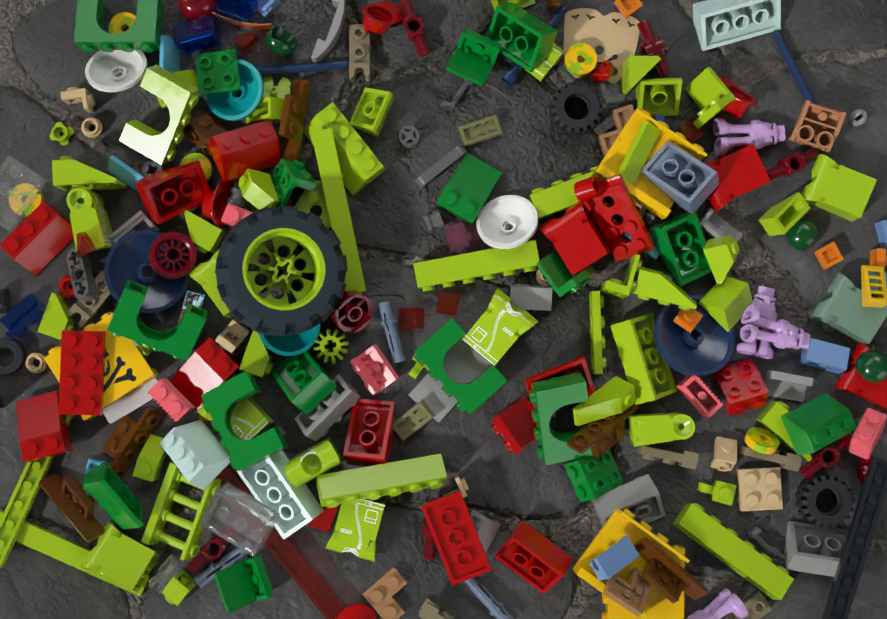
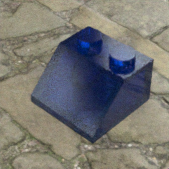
M204 15L194 21L184 20L179 22L178 25L173 26L174 44L183 55L223 45L217 21L213 15Z

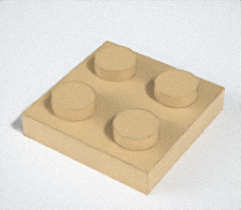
M780 467L737 469L740 511L783 509Z

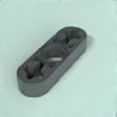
M459 144L422 173L415 182L421 189L425 188L467 154L466 149L462 144Z
M75 247L67 254V264L74 294L77 299L89 302L96 294V287L87 252H76ZM83 270V271H84L83 276L79 279V275H80L81 271Z

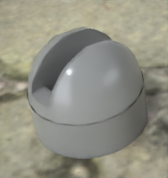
M856 109L849 115V122L856 127L863 125L867 120V114L862 109ZM861 114L862 118L856 121L855 118Z

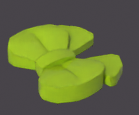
M272 76L263 78V98L272 96L285 99V94H291L290 87L292 85L289 79L283 77L278 86H273Z

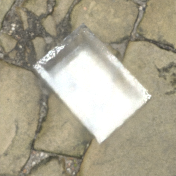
M8 155L0 167V226L8 231H14L49 180Z
M226 482L217 489L200 525L254 557L266 543L280 513Z

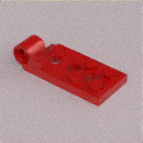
M621 174L601 181L597 176H592L574 184V193L577 199L584 203L587 211H592L616 261L632 257L635 254L639 255L655 248ZM605 196L612 197L614 204L607 203ZM614 215L622 216L623 222H617L614 219ZM622 233H629L632 236V240H626Z

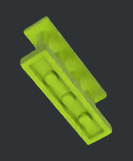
M170 462L141 542L153 545L162 541L183 550L181 560L194 559L199 551V542L213 503L220 493L222 480L215 478L204 489L205 492L200 503L178 493L181 482L194 487L197 486L188 482L176 464ZM176 501L197 510L194 522L172 514L170 510L173 502ZM167 521L190 530L186 542L164 533L163 529Z

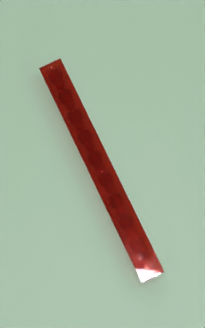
M227 465L216 477L222 480L220 492L326 619H336L340 611L346 606L288 537L282 538L255 497Z

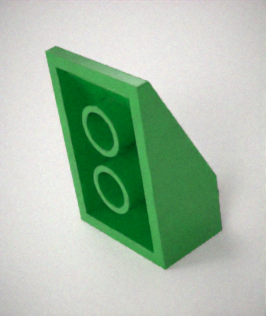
M467 153L439 197L437 207L472 226L502 172Z
M682 212L649 228L656 249L679 286H683L712 271L703 251L706 241L696 212L693 214Z
M308 351L294 356H286L271 371L290 401L305 415L314 410L337 387L331 377Z

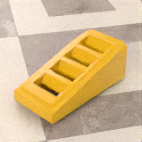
M862 265V306L884 308L887 305L884 267ZM868 271L877 272L878 276L868 275ZM869 279L878 280V283H871ZM870 287H878V290H871ZM871 294L878 295V298L872 297Z

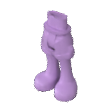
M715 118L713 121V133L715 136L732 133L748 134L746 137H718L714 143L716 156H724L732 147L754 144L756 149H762L764 146L785 141L786 138L785 126L776 125V123L752 120L749 124L737 125L727 123L722 118Z
M759 286L752 304L760 308V317L776 321L775 289ZM762 328L761 331L770 333L771 330ZM757 339L752 343L744 341L735 346V352L755 354L756 357L773 359L774 356L769 341L760 340L758 347L756 346Z
M751 304L744 311L741 323L745 324V326L740 329V336L743 341L752 343L756 339L772 342L777 348L808 349L810 334L805 333L802 328H798L784 319L772 321L760 317L761 310L757 305ZM758 327L771 330L773 333L761 331Z
M726 588L719 592L718 596L703 610L695 611L687 619H721L729 613H734L738 618L743 619L748 616V611L740 598Z

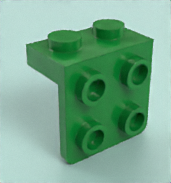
M464 28L458 46L446 69L448 72L483 86L496 62L502 44Z
M235 49L194 55L198 87L201 95L236 91L241 88L237 59H240Z
M281 158L279 164L275 167L272 182L279 200L276 207L286 206L295 186L311 191L314 190L316 183L302 162Z
M557 250L537 262V267L541 274L545 276L559 297L569 291L572 294L590 282L592 280L590 276L596 272L593 266L590 265L579 274L572 276Z
M610 449L599 458L595 455L586 456L564 464L567 475L571 479L580 502L597 499L623 484V478Z
M261 555L244 559L216 572L214 575L225 609L229 613L256 600L274 596L272 583L266 573L265 563Z

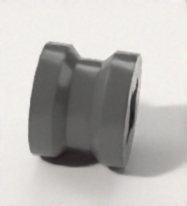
M405 126L400 130L399 140L401 145L407 149L415 148L418 145L420 136L415 127Z
M153 160L147 161L142 167L144 177L166 170L163 165Z
M230 187L229 191L231 194L226 203L246 209V199L242 196L241 189Z
M438 209L433 210L430 214H422L429 234L434 229L445 228Z

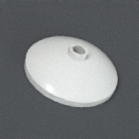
M100 50L89 59L85 68V76L89 84L99 91L120 92L133 87L144 77L148 63L141 50H134L133 52L114 50L110 53Z
M505 195L491 200L481 209L477 217L476 227L480 238L487 245L498 249H510L524 244L533 236L538 226V215L534 205L529 200L517 195Z

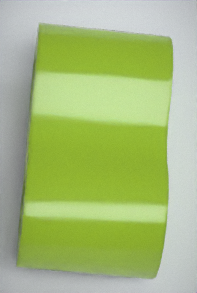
M554 43L552 50L537 68L529 73L542 82L561 59L565 51Z

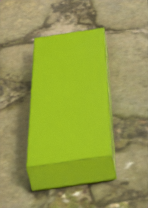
M643 121L617 172V175L621 174L622 178L633 186L661 133V130L650 121Z

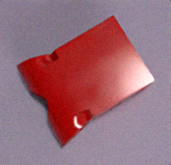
M754 144L717 161L704 163L717 172L720 183L708 196L715 213L731 200L771 182Z
M579 201L569 207L562 218H552L539 227L542 233L553 242L572 276L612 253L590 219L589 212L583 202Z
M858 343L850 358L849 368L841 374L834 388L853 393V395L887 413V378L882 382L872 383L867 382L860 376L855 369L856 359L862 352L871 349L862 343Z

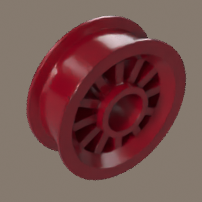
M167 232L157 237L152 243L148 258L150 266L159 276L166 279H178L192 270L196 263L197 251L194 243L186 235L179 232ZM175 251L178 254V259L176 261L170 260L167 252ZM166 262L167 264L164 268L161 264Z

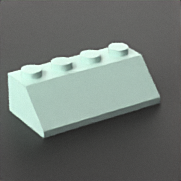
M705 0L694 3L693 22L701 49L705 51L770 33L774 30H780L781 0Z
M280 451L245 471L237 470V472L279 534L285 539L324 510L306 484L296 487L290 482L285 472V465L289 463V459L283 451Z

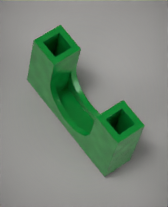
M78 0L74 43L82 51L88 53L94 52V50H102L109 53L114 50H122L124 52H133L134 50L153 52L154 50H160V36L163 32L165 4L162 0H138L137 15L133 25L123 33L110 34L104 31V2L102 0Z
M127 280L107 331L115 336L131 339L136 344L147 345L155 351L171 354L176 359L188 360L204 326L208 311L188 303L180 322L174 328L167 331L153 330L142 322L139 315V310L145 299L148 287Z
M450 318L414 350L416 353L414 358L421 366L426 364L430 369L428 374L435 382L440 380L444 385L441 389L449 398L452 395L458 401L455 405L462 413L467 411L471 414L502 387L507 380L492 364L476 379L468 383H457L448 378L443 367L445 354L466 335L453 318Z
M247 371L201 395L204 400L202 402L203 408L207 413H210L213 419L211 424L215 431H219L222 437L220 439L221 445L225 450H228L231 456L229 458L230 463L238 471H245L288 448L279 428L273 427L250 440L241 439L233 431L231 415L234 408L240 402L260 392L252 373Z
M575 373L531 383L532 391H529L531 403L534 404V410H531L533 421L537 425V428H534V435L536 440H539V446H536L538 458H542L547 466L592 456L591 448L585 453L580 454L567 446V441L583 428L566 432H557L549 428L550 419L556 410L565 405L588 400L587 385L582 374Z

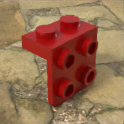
M752 359L722 367L714 372L715 378L726 399L725 411L728 416L740 415L753 408L760 409L767 404L769 391Z
M525 397L519 399L491 419L494 423L491 425L497 436L501 434L506 440L503 442V445L509 453L513 451L516 455L523 451L522 448L536 439L534 428H537L536 422L534 423L531 410H534V408Z

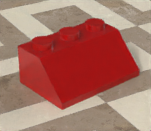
M270 119L215 135L208 144L223 182L240 178L248 168L262 171L275 167L280 162L278 137Z
M43 201L0 246L16 262L35 276H38L74 240L72 225L52 204Z
M584 356L524 379L528 396L529 391H532L531 383L575 373H581L584 377L588 396L593 394L595 388Z
M522 521L511 532L494 555L499 561L543 594L564 577L573 560L565 551L561 550L525 521Z

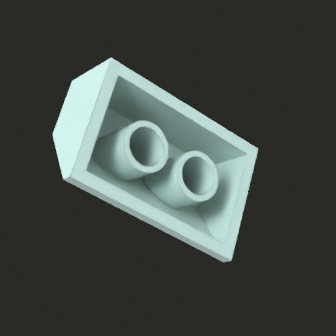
M202 420L174 427L160 442V445L188 482L203 490L230 463V454L223 448Z

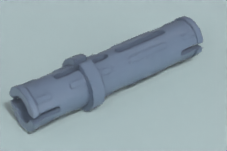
M391 301L378 303L383 321L381 325L385 329L392 363L405 361L396 326L397 318H394Z
M246 540L216 563L212 562L209 564V568L194 577L196 583L203 588L215 579L214 575L216 572L238 563L253 552L254 549L251 544Z
M477 577L463 581L489 609L491 616L494 615L497 619H515L503 607L504 604L501 601L499 602Z

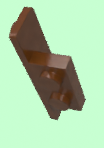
M295 80L293 82L292 94H285L279 135L284 137L281 158L290 161L298 160L311 86V82L308 80Z
M205 110L196 118L190 120L184 127L183 132L191 142L196 143L207 156L214 160L208 144L213 136L228 132V130Z
M634 403L622 413L590 422L567 441V446L580 454L585 453L591 448L592 454L599 458L602 454L609 451L614 444L624 438L626 435L625 419L636 411L638 406Z
M147 407L138 422L129 415L123 416L102 448L114 459L110 466L121 479L163 415L161 411Z
M55 472L39 482L40 487L87 543L105 533L103 526L93 516L95 509L93 497L85 493L78 480L75 481L71 475L62 478Z
M645 537L634 544L637 552L647 560L641 577L672 603L679 601L682 591L693 600L708 594L709 590L650 539Z

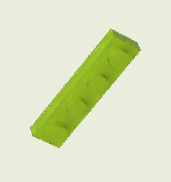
M600 291L589 292L592 374H603V370H606V358L602 357V349H605V337L601 335V328L605 327L604 316H601V308L604 307L603 295L600 296Z

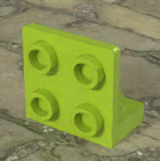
M707 67L685 88V91L701 109L697 114L699 118L693 122L697 129L706 124L735 99L734 95L711 67Z
M635 254L629 259L623 281L610 278V280L601 283L599 291L619 298L627 297L630 293H633L636 286V281H633L635 274L639 273L642 261H639L640 255Z

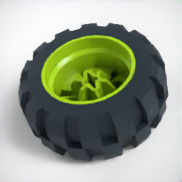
M293 206L265 207L253 211L252 214L243 219L241 218L230 229L223 240L216 258L217 289L221 300L224 301L229 309V313L253 331L264 335L280 337L300 334L324 322L335 311L334 308L339 300L342 299L347 285L345 283V275L348 271L346 255L342 253L340 248L341 241L334 230L330 231L322 223L323 220L315 214L300 211L298 207ZM272 240L274 252L270 253L264 242ZM297 244H299L304 250L295 257L292 253ZM279 247H285L288 250L287 257H280L277 250ZM264 254L268 257L269 262L267 265H261L258 262L259 255ZM296 260L304 262L305 267L302 271L295 268L294 262ZM248 264L259 267L260 271H248ZM287 265L285 270V273L287 275L283 274L276 279V276L278 275L277 273L279 272L277 267L282 268L283 266ZM302 273H314L313 281L301 278ZM257 275L265 277L266 283L264 286H258L255 283ZM297 280L301 283L302 288L300 291L292 289V281ZM266 287L269 291L265 299H263L258 293ZM273 288H279L282 291L281 299H275L272 296ZM286 292H290L296 300L295 303L289 304Z

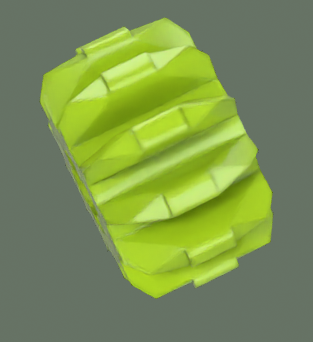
M327 329V336L322 332L319 333L322 341L319 339L315 340V343H319L320 346L314 347V351L321 350L317 357L321 358L325 355L324 363H327L331 356V362L335 364V356L343 360L344 358L340 352L348 353V350L342 349V347L349 345V342H341L346 337L345 334L337 338L339 330L335 329L332 336L331 330ZM331 340H333L332 343H336L333 352L326 348V345H329Z

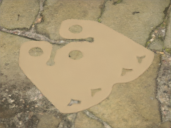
M590 8L568 11L565 14V53L563 55L565 57L567 50L576 43H586L594 50L596 46H602L604 51L602 54H597V62L607 61L613 55L618 57L616 60L611 61L613 67L617 68L618 73L607 80L610 83H616L621 79V64L628 56L635 55L640 34L637 27L639 21L632 16L625 19L622 13L612 12L603 16L599 11ZM579 15L576 20L573 17H571ZM587 15H589L590 17L595 16V18L589 20ZM612 19H620V21H618L616 24ZM629 21L631 24H635V26L629 27L627 22ZM582 57L577 58L578 62H584ZM573 75V76H574L575 78H577V79H580V78H583V77H584V76H582V77H577V76Z

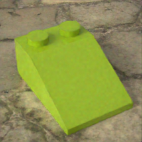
M62 156L59 157V160H52L53 186L66 192H70L74 188H83L91 191L128 189L127 184L80 163L72 159V157Z

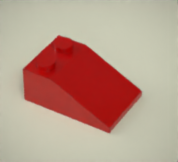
M200 161L153 173L135 182L149 218L158 224L202 204L204 195L210 192Z
M209 337L170 380L198 410L203 406L202 394L230 380L241 370L239 369L241 364L228 351L223 350L213 337Z
M58 391L16 402L19 444L24 462H35L73 451L65 416L58 414Z
M358 399L352 409L343 453L347 465L368 467L389 463L392 450L395 402Z

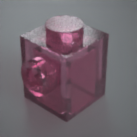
M464 223L443 228L450 254L460 255L466 253V249L470 248L469 243L473 242L470 230H465Z

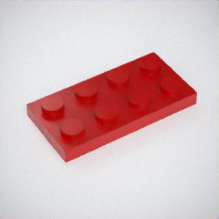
M62 330L58 414L103 415L105 331Z
M461 490L421 505L452 585L492 570Z

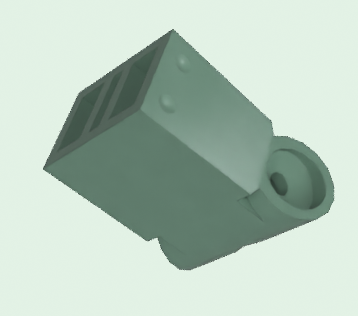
M837 273L828 288L826 299L818 303L810 317L828 323L856 343L869 344L887 317V305L884 308L862 306V290L856 288L846 276Z

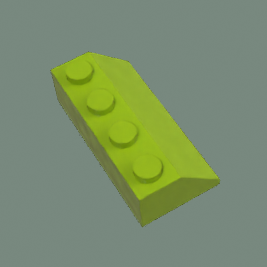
M332 102L312 119L303 130V133L313 144L311 132L332 128L341 174L345 175L343 183L350 193L354 195L383 173L385 169Z
M653 312L611 325L612 335L625 370V376L628 383L635 386V405L654 401L678 391L671 368L661 357L655 344L654 325L656 320Z

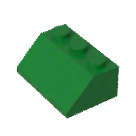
M513 2L496 6L487 38L502 44L500 53L529 72H533L552 50L558 31Z
M823 393L781 416L797 455L814 453L857 429L850 410L827 393Z
M106 461L84 475L83 488L89 495L92 494L96 498V503L102 510L105 509L108 512L113 524H118L121 529L140 528L143 526V505Z

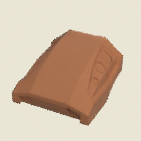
M805 100L796 126L788 140L830 153L846 113Z

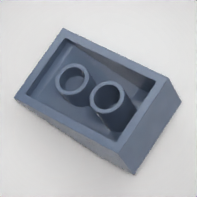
M668 140L641 170V173L662 192L691 214L699 208L720 184L715 170Z

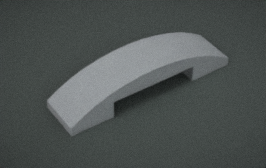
M331 0L333 7H336L337 10L326 41L317 39L311 56L313 63L321 62L330 53L339 39L345 21L346 0Z

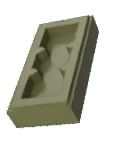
M497 114L458 127L464 148L503 135Z
M422 399L394 422L393 429L404 441L431 420L435 414Z

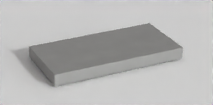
M464 336L447 351L443 360L446 375L450 380L457 383L473 381L491 365L488 360L462 340ZM427 374L411 391L409 396L416 403L423 399L435 414L433 418L439 423L458 401L453 395L450 398L441 389L444 385L440 380L435 382Z

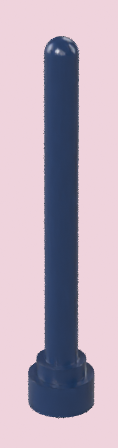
M561 6L547 24L555 28L566 14L567 8ZM516 63L512 69L505 70L500 79L509 87H513L517 83L518 73L523 67Z
M774 30L772 36L804 99L816 103L781 32Z
M342 60L265 67V65L260 63L252 65L257 68L262 78H266V75L349 68V61Z

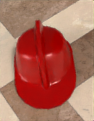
M380 1L363 6L362 8L364 31L366 33L384 34L392 24L400 22L404 17L401 8L391 2Z
M719 77L735 97L724 108L727 112L736 117H742L751 104H758L754 97L745 93L732 81Z
M222 179L218 183L217 188L206 193L202 200L201 216L213 219L217 226L224 224L221 219L227 207L226 200L230 198V187H234L232 180L223 182Z

